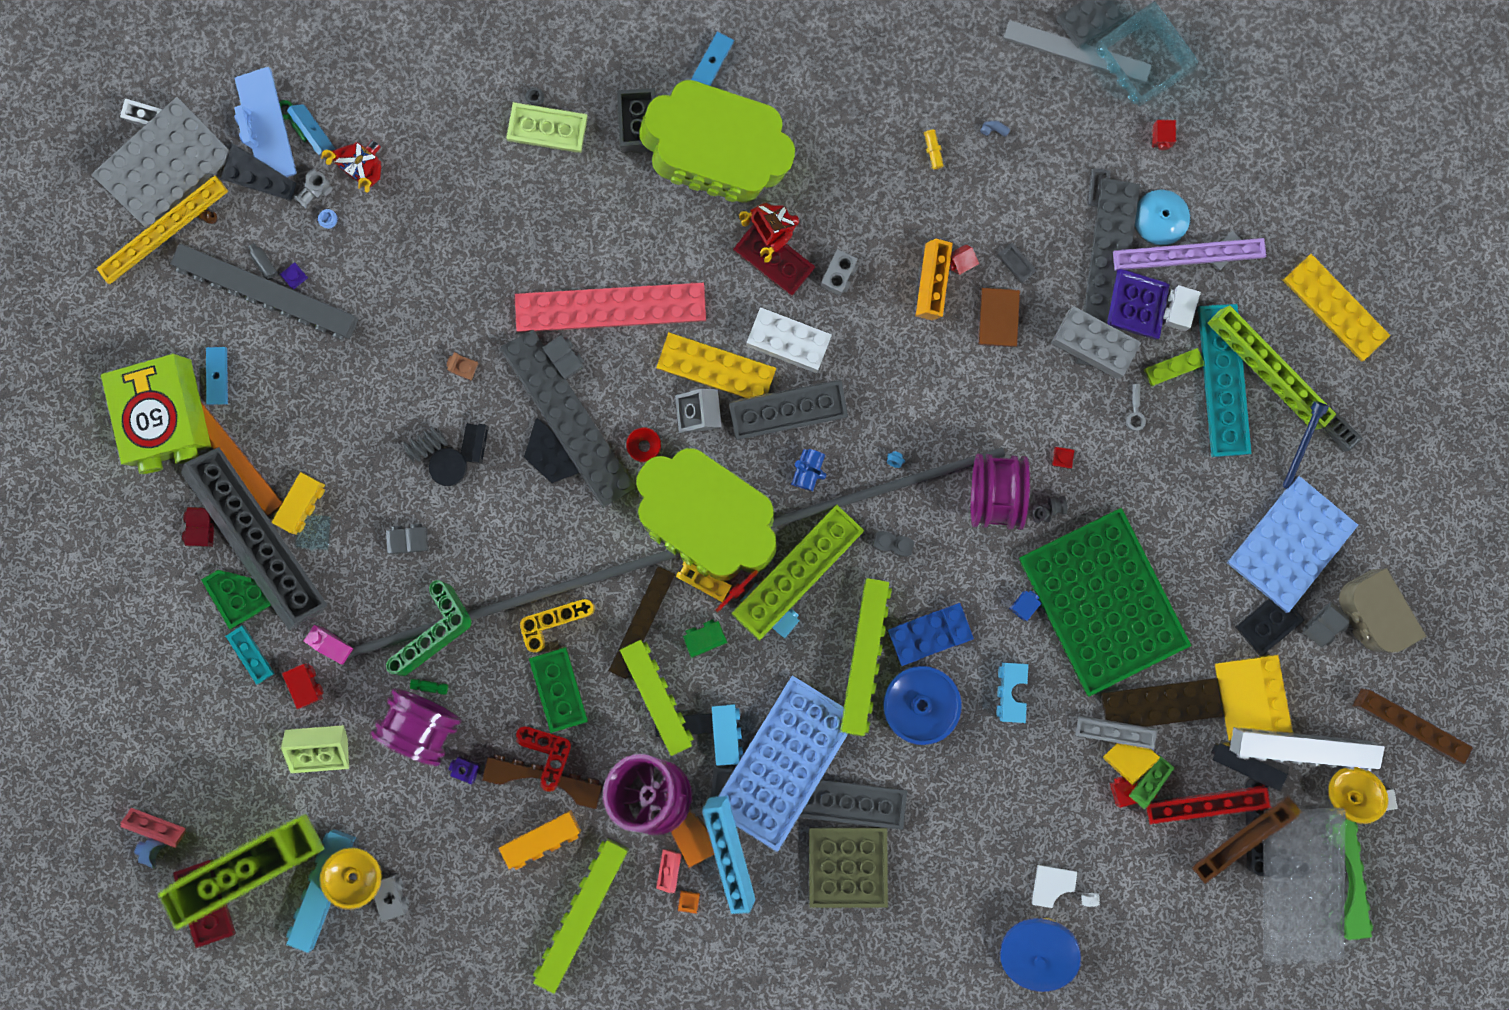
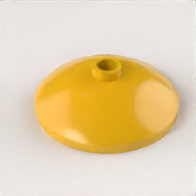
M1354 767V769L1343 768L1336 772L1329 782L1328 794L1330 801L1338 813L1346 819L1356 823L1367 824L1377 821L1386 812L1388 807L1386 788L1380 779L1370 771L1362 770L1359 767Z
M359 848L342 849L334 853L322 868L320 875L322 892L337 907L343 909L362 907L374 898L380 888V866L376 859L365 850ZM351 873L356 874V880L350 878Z

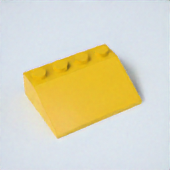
M1265 655L1215 664L1228 740L1232 739L1234 727L1293 732L1278 655Z

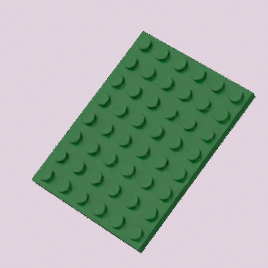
M1122 507L1018 558L1087 697L1192 646Z

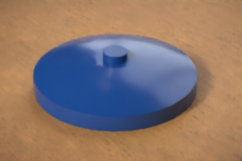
M917 666L900 672L889 683L884 694L883 710L888 725L900 738L913 744L928 745L946 738L956 727L961 715V697L957 686L945 673L932 667Z
M1036 918L1022 921L1006 933L1001 944L1000 958L1004 971L1015 983L1029 990L1045 992L1062 988L1074 979L1080 968L1081 952L1077 939L1066 927L1052 920Z

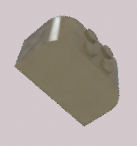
M1387 568L1371 569L1348 582L1341 589L1339 595L1340 606L1344 613L1349 616V624L1351 623L1354 629L1353 634L1355 638L1360 640L1367 649L1374 652H1400L1427 637Z

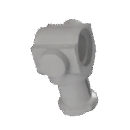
M312 169L306 174V182L303 184L305 187L293 197L306 209L308 207L307 204L314 197L318 198L320 195H329L333 187L321 172ZM320 179H323L322 184L316 186V182Z

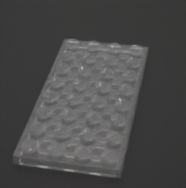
M1343 808L1300 809L1302 812L1296 819L1264 840V963L1266 965L1344 962L1345 810Z

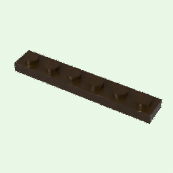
M659 566L657 567L608 670L609 672L624 679L627 678L630 670L620 649L641 639L644 642L673 581L674 573Z

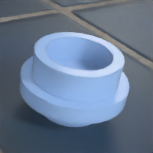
M329 209L321 211L318 216L319 224L327 229L334 227L338 220L336 213Z

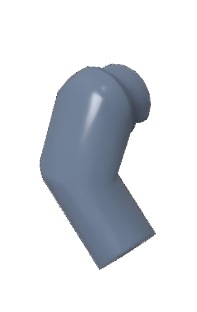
M987 121L982 124L981 133L989 135L991 131H996L1005 137L1008 135L1010 128L999 121Z

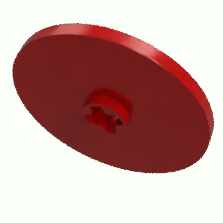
M755 570L741 584L735 585L729 591L730 595L715 611L718 613L732 598L736 599L759 571Z

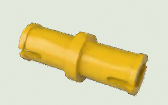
M936 130L925 131L924 135L928 147L926 151L930 156L932 169L944 167L940 153L942 149L941 145L938 144Z

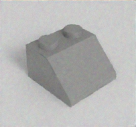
M698 389L675 395L679 433L705 431L722 427L718 389Z

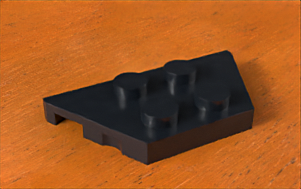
M536 418L524 458L552 484L579 474L580 472L556 435Z

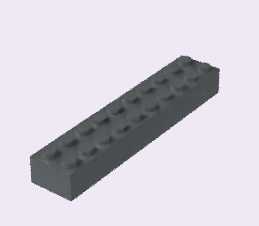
M220 447L186 462L181 471L182 475L287 629L290 631L322 613L327 603Z

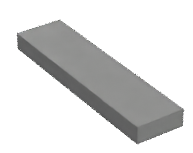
M1078 715L1075 736L1155 749L1157 729Z

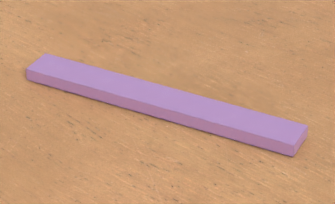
M1264 238L1116 250L1113 252L1115 271L1119 269L1130 270L1266 257Z

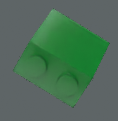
M712 619L703 623L704 627L697 630L696 627L685 631L687 635H684L683 638L691 658L728 642L719 621L715 622Z

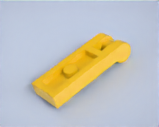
M683 562V568L675 577L721 602L724 601L732 585L714 579L710 575L705 577L697 571V566L693 564L690 566ZM690 570L695 572L692 579L687 577Z

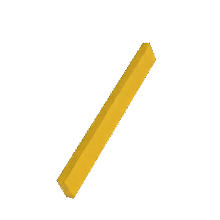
M214 175L96 269L106 283L111 284L229 191L221 180Z

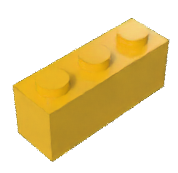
M300 472L271 523L291 534L297 535L298 532H302L306 525L305 519L315 510L314 504L317 498L320 499L325 492V489H323L325 484Z

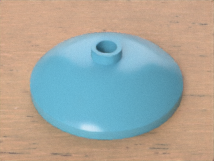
M1155 190L1147 193L1139 200L1135 228L1143 239L1155 245H1169L1181 239L1186 233L1190 224V212L1187 204L1179 195L1168 190ZM1162 212H1167L1168 217L1163 216Z

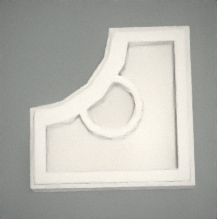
M1038 865L1032 904L1052 908L1055 900L1061 894L1075 892L1077 872Z

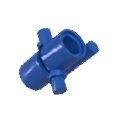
M803 449L800 460L795 462L797 469L791 485L813 491L817 479L824 480L826 478V473L821 469L825 454L812 449Z

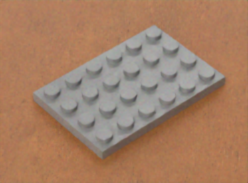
M176 97L91 175L147 229L226 164L230 150Z

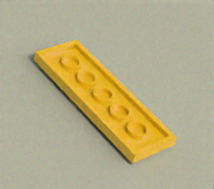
M1312 254L1308 255L1283 279L1285 284L1361 362L1391 336Z
M669 332L656 367L658 370L743 398L768 394L776 371L775 367Z

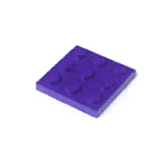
M1117 270L1107 324L1114 328L1151 339H1160L1170 284L1127 270Z

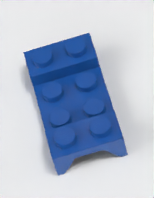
M960 603L887 630L900 666L974 639Z

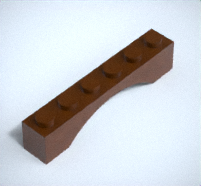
M1361 689L1352 705L1362 712L1412 736L1454 763L1465 765L1474 748L1371 690Z
M494 754V757L490 756L487 759L482 781L503 785L509 781L521 778L541 779L544 769L539 764L532 763L531 766L524 765L523 760L513 759V761L505 760L506 756ZM550 773L548 782H552L554 774ZM570 773L569 776L562 774L558 786L567 792L577 805L597 809L603 784L599 783L600 780L595 778H588V780L580 779L581 775Z
M1289 796L1285 797L1200 859L1192 869L1206 884L1246 852L1296 819L1302 811Z

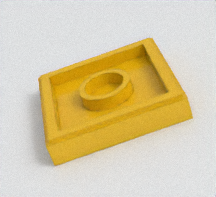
M1117 743L1103 756V759L1129 783L1134 785L1160 757L1148 748Z

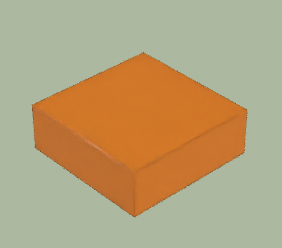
M681 890L678 911L697 914L700 893Z

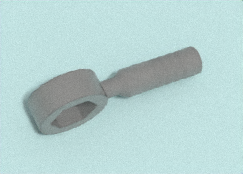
M1133 384V413L1127 416L1125 422L1127 428L1131 431H1139L1144 428L1146 419L1143 414L1138 412L1140 406V384ZM1134 416L1141 419L1140 426L1136 428L1130 424L1131 417Z

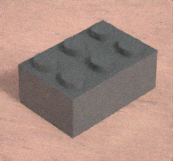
M655 88L617 90L619 137L622 153L650 151L642 144L639 130L650 102L656 98Z

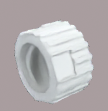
M1083 893L1082 905L1089 907L1100 905L1099 894Z

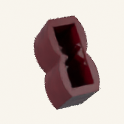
M187 507L183 515L186 529L182 533V541L185 543V546L213 547L214 520L203 507Z

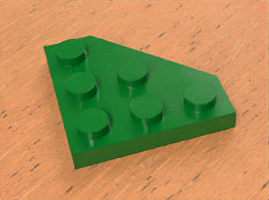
M216 570L201 579L229 629H234L272 606L253 578Z

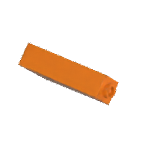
M689 809L684 821L671 833L688 867H691L713 856L715 853L707 826Z

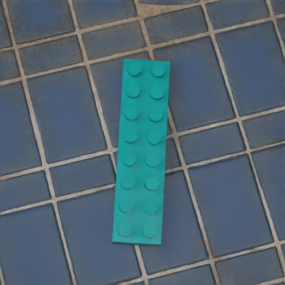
M1238 304L1198 307L1211 457L1252 454L1243 359L1207 324L1219 310L1229 305L1238 313Z

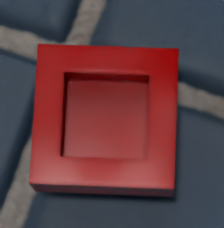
M1055 447L1052 466L1072 469L1075 450Z

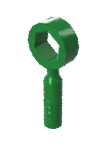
M282 100L279 102L281 108L283 105L294 106L290 101ZM289 113L288 115H283V119L290 120L292 127L303 142H306L308 139L304 137L301 129L292 120Z

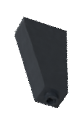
M1221 739L1219 744L1215 743L1211 751L1214 754L1213 761L1279 792L1281 791L1289 775L1288 765L1273 761L1270 758H1267V761L1257 760L1250 756L1249 759H1242L1237 757L1236 753L1230 751V742Z

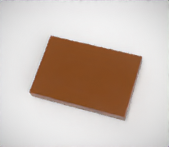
M981 289L978 345L1017 347L1020 290Z

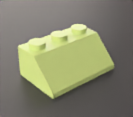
M344 725L285 730L281 749L290 773L349 769L348 737Z

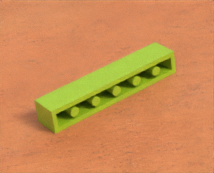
M641 639L620 649L670 756L691 747V741L694 740L689 729L685 731L683 727L685 720L681 712L677 713L674 708L677 703L672 694L668 695L665 689L668 685L664 677L660 678L657 673L660 668L656 660H651L648 654L651 650L647 641L643 643Z

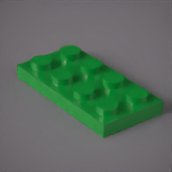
M567 647L529 658L550 733L588 722Z

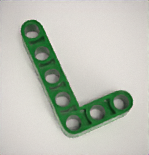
M435 580L430 584L429 593L444 618L393 655L386 663V669L389 673L398 676L408 675L470 628L472 620L450 584L440 580Z

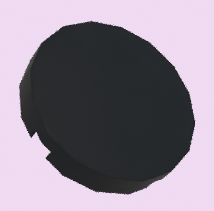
M443 448L435 452L431 457L429 473L437 484L454 486L459 484L466 475L467 461L459 451L452 448Z

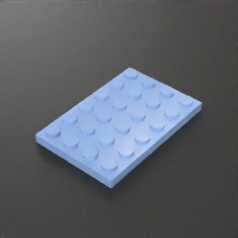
M1297 476L1291 486L1284 491L1228 560L1227 564L1283 611L1288 613L1357 528L1358 524L1303 478Z

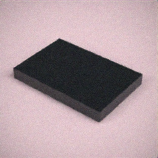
M1268 599L1236 625L1235 628L1259 656H1263L1305 620L1294 607L1290 612L1286 613L1272 600Z

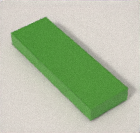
M1160 755V759L1143 775L1129 795L1143 809L1148 807L1174 770V767Z

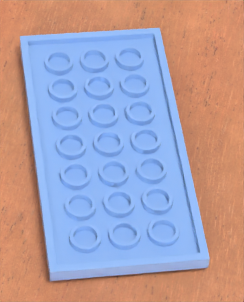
M791 676L718 796H728L735 825L777 852L848 735L840 733L844 707L794 676Z

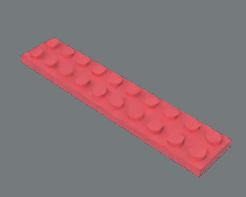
M704 283L515 294L517 332L706 321Z

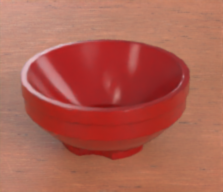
M646 427L638 428L628 436L626 449L634 460L647 462L651 458L658 456L661 450V440L654 430ZM641 441H648L650 443L648 451L642 452L639 449Z

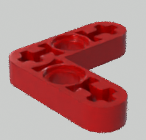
M526 726L519 728L516 732V742L519 745L549 754L541 776L540 785L546 792L554 791L559 784L570 754L571 744L569 740ZM524 734H528V737L522 739ZM534 736H536L535 743L532 742ZM545 738L549 743L546 746H541L538 740ZM561 745H564L565 748L562 750L560 756L558 755L559 747H561ZM552 761H559L561 767L557 769L552 768L550 763ZM550 773L554 774L550 785H547L546 781L549 780Z

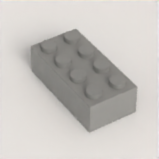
M1075 306L1068 310L1051 344L1116 379H1120L1125 375L1142 343Z

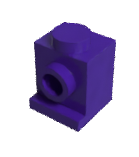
M459 756L456 760L451 761L448 770L451 771V777L468 784H473L481 764ZM460 767H464L466 769V772L464 774L460 773Z

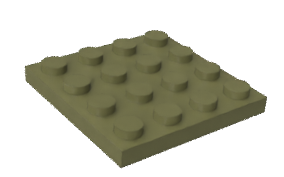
M809 827V908H888L887 828Z

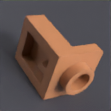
M454 352L453 356L448 358L446 366L450 373L472 381L478 362Z

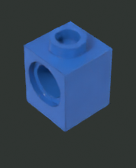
M1023 591L1009 609L1020 619L1027 621L1041 605V602L1038 601L1039 597L1034 592Z

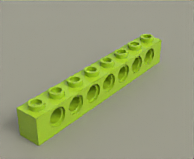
M1230 305L1219 310L1207 323L1307 425L1313 415L1311 413L1313 402L1318 401L1326 404ZM1330 407L1327 413L1320 417L1315 430L1325 428L1336 415Z

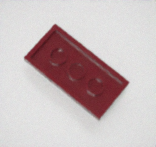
M753 224L733 248V251L792 297L814 271L815 266L788 244L779 251H774L769 262H764L765 257L769 254H764L761 257L760 252L763 248H770L771 246L765 244Z
M213 859L173 872L175 883L213 863ZM214 870L210 872L211 878L216 876ZM221 892L217 893L219 900H223ZM227 903L188 924L195 948L236 934Z

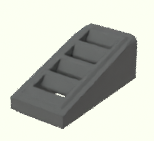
M1337 413L1333 418L1337 422L1331 427L1327 424L1323 428L1343 452L1351 450L1363 440ZM1341 425V428L1335 432L1334 429ZM1346 431L1347 434L1341 438L1339 435ZM1351 437L1352 440L1347 443L1346 440Z

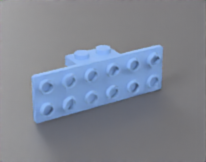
M265 67L236 77L235 81L241 105L234 108L236 112L235 121L240 128L239 137L241 142L252 148L254 157L286 177L296 175L297 172L271 68Z

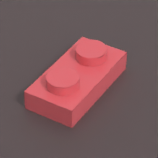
M663 849L656 889L675 893L681 853Z

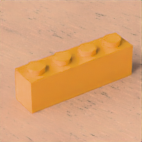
M934 239L925 243L916 317L928 320L943 317L953 245L951 242Z
M570 810L499 847V850L508 869L514 867L517 870L526 865L525 861L531 858L535 861L544 856L542 852L548 849L552 852L561 847L560 843L566 840L570 843L578 839L581 829Z

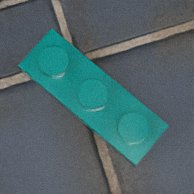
M244 625L226 635L227 640L256 685H259L275 674Z

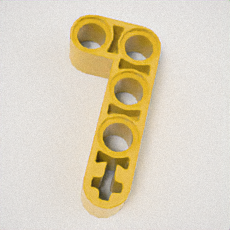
M583 599L523 618L520 622V629L526 648L530 652L542 651L545 646L543 630L591 616L595 611L594 603ZM583 603L590 605L588 613L580 611L577 612L579 616L576 617L574 605H576V609L582 608ZM566 608L572 611V616L569 619H565L562 616V612ZM547 614L553 616V622L550 625L544 622V617ZM528 620H532L535 623L531 631L525 627ZM534 638L540 641V646L537 649H533L531 646V641Z

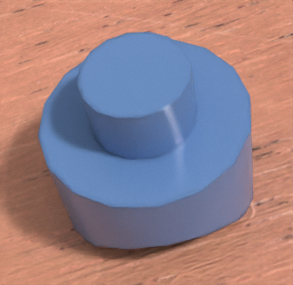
M151 838L145 843L140 841L134 851L136 855H139L138 862L155 868L156 856L159 850L165 847L166 844Z

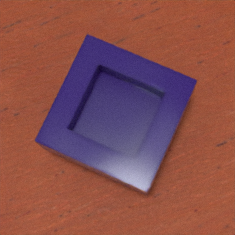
M295 262L280 274L293 290L308 279Z

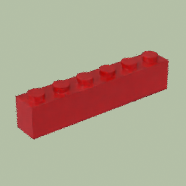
M1257 786L1151 801L1146 811L1149 824L1266 809L1271 808L1267 787Z

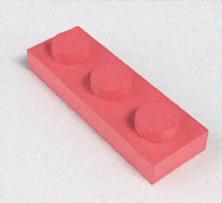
M131 808L121 821L122 828L175 848L186 832L184 827Z

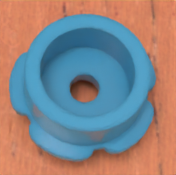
M893 451L887 456V464L892 467L900 468L902 463H905L903 455L899 452Z

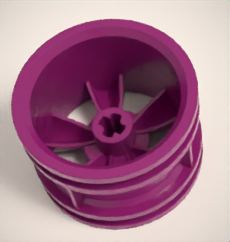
M981 453L976 454L971 485L970 514L972 527H978L981 524L982 528H987L989 524L1006 525L1007 529H1013L1016 526L1017 530H1023L1027 518L1030 491V469L1027 456H1021L1020 460H1018V457L1012 455L1009 459L993 458L992 454H986L985 458H983Z
M393 688L391 693L394 697H389L387 700L391 707L384 720H377L375 724L377 729L372 730L371 736L381 744L406 757L428 765L439 766L441 763L439 757H444L446 753L442 746L449 733H456L457 727L455 724L459 725L462 719L450 710L422 696L403 689Z
M645 754L631 755L619 761L609 772L603 788V802L611 820L625 830L649 835H663L676 829L686 818L692 801L691 786L686 774L671 762ZM654 767H657L664 775L661 783L654 782ZM638 775L644 784L640 791L630 788ZM640 801L643 808L634 818L629 804ZM659 809L661 813L652 820V811Z

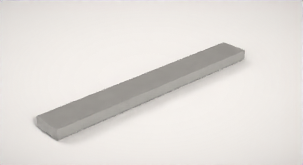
M1011 20L1008 22L1003 40L1142 84L1147 82L1152 66L1151 64L1087 44L1077 48L1071 39Z

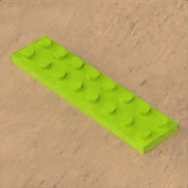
M836 505L731 615L760 641L864 530Z

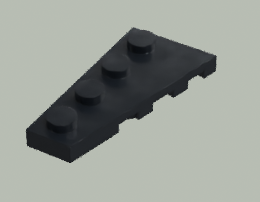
M232 143L221 177L222 180L285 200H292L296 182Z

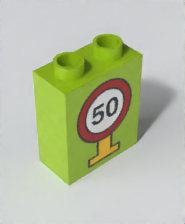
M170 354L100 374L121 464L138 467L139 474H150L163 470L162 461L174 458L175 464H185L199 457L198 451L211 448L191 359Z

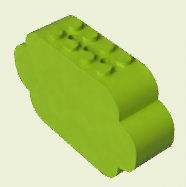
M685 80L678 83L670 96L661 95L654 98L645 112L639 130L642 144L653 152L652 164L655 171L661 177L671 180L676 185H687L692 190L706 191L711 196L719 195L725 197L730 202L746 203L753 201L764 187L777 185L791 168L795 156V146L792 140L781 132L782 119L775 108L693 80Z
M693 448L683 449L673 459L657 456L648 460L639 471L636 484L643 500L639 505L638 514L644 528L649 533L648 535L658 544L663 542L666 549L672 554H680L681 560L690 566L692 564L696 565L697 571L705 577L710 575L714 579L727 581L736 577L741 570L753 573L755 570L760 572L774 558L776 553V537L771 529L774 522L771 501L764 494L701 451Z
M304 814L174 883L158 893V896L175 930H178L324 850V847L307 814ZM214 870L216 876L211 878L210 872ZM221 892L223 900L221 901L217 896V893Z

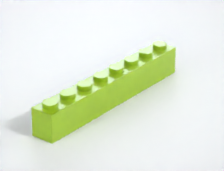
M866 578L864 583L840 733L864 737L865 733L869 732L870 722L867 721L868 713L871 714L873 709V702H870L871 694H875L876 683L873 682L874 675H878L880 665L876 662L877 656H881L883 645L880 644V638L884 637L886 626L883 625V619L888 616L889 607L886 606V601L890 599L892 592L889 582Z
M610 838L606 842H601L597 850L600 855L597 860L593 858L588 868L591 870L589 876L583 877L579 885L582 888L579 895L575 894L570 902V905L573 906L570 913L565 912L561 923H563L561 930L557 929L551 939L554 941L552 948L547 947L542 957L545 959L543 965H538L533 974L536 977L533 982L534 984L555 994L629 848Z

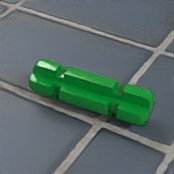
M411 679L410 689L413 690L420 689V691L438 692V694L446 695L448 692L447 684L441 683L439 685L436 682L420 681L418 679Z

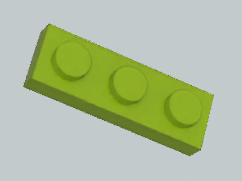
M1196 348L1145 368L1144 371L1152 387L1203 367L1204 361L1199 349Z

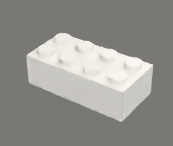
M760 307L746 347L818 373L832 334Z

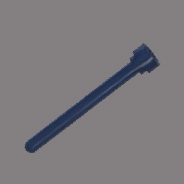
M1314 401L1312 404L1311 413L1313 415L1283 482L1285 489H1288L1293 482L1320 417H1323L1328 411L1329 406L1324 403Z

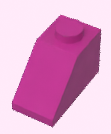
M317 625L312 627L304 639V642L313 649L342 665L354 649L326 628Z

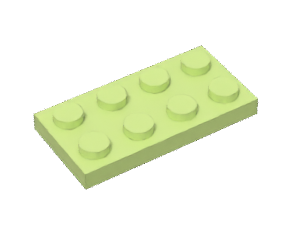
M513 103L506 139L510 142L582 153L588 116L587 114Z

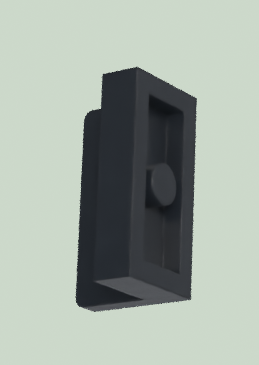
M466 424L461 454L464 455L467 462L483 463L489 430L486 424Z

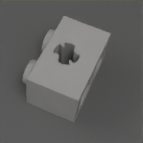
M397 874L382 878L380 888L374 896L381 922L402 916L408 912L409 901L406 896H403V881L401 878H398ZM393 894L395 898L389 900L387 896Z

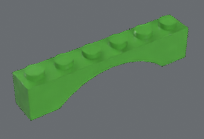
M1345 817L1324 819L1327 839L1341 854L1348 873V896L1344 909L1339 916L1341 936L1347 940L1372 937L1373 925L1368 914L1370 905L1365 894L1367 885L1365 880H1363L1362 874L1364 865L1360 860L1359 854L1361 852V845L1357 840L1356 834L1358 832V825L1356 822H1352Z

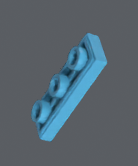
M717 31L691 80L710 86L730 51L734 40ZM710 60H715L716 62H715V63H710L709 61H710Z
M304 104L290 106L287 109L292 120L301 129L304 137L308 139L318 155H322L324 150H335L333 144Z
M226 347L206 348L207 405H228ZM219 374V378L215 379V376Z

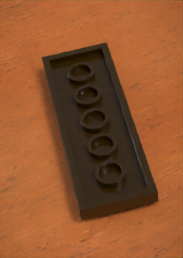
M1217 678L1101 693L1104 717L1108 721L1149 727L1223 717Z

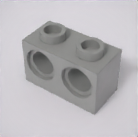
M837 249L820 287L839 296L843 292L847 293L851 284L848 280L851 275L855 276L859 267L856 264L858 258ZM841 262H847L850 267L848 269H843L840 267L839 264ZM838 278L842 284L835 286L832 284V280Z

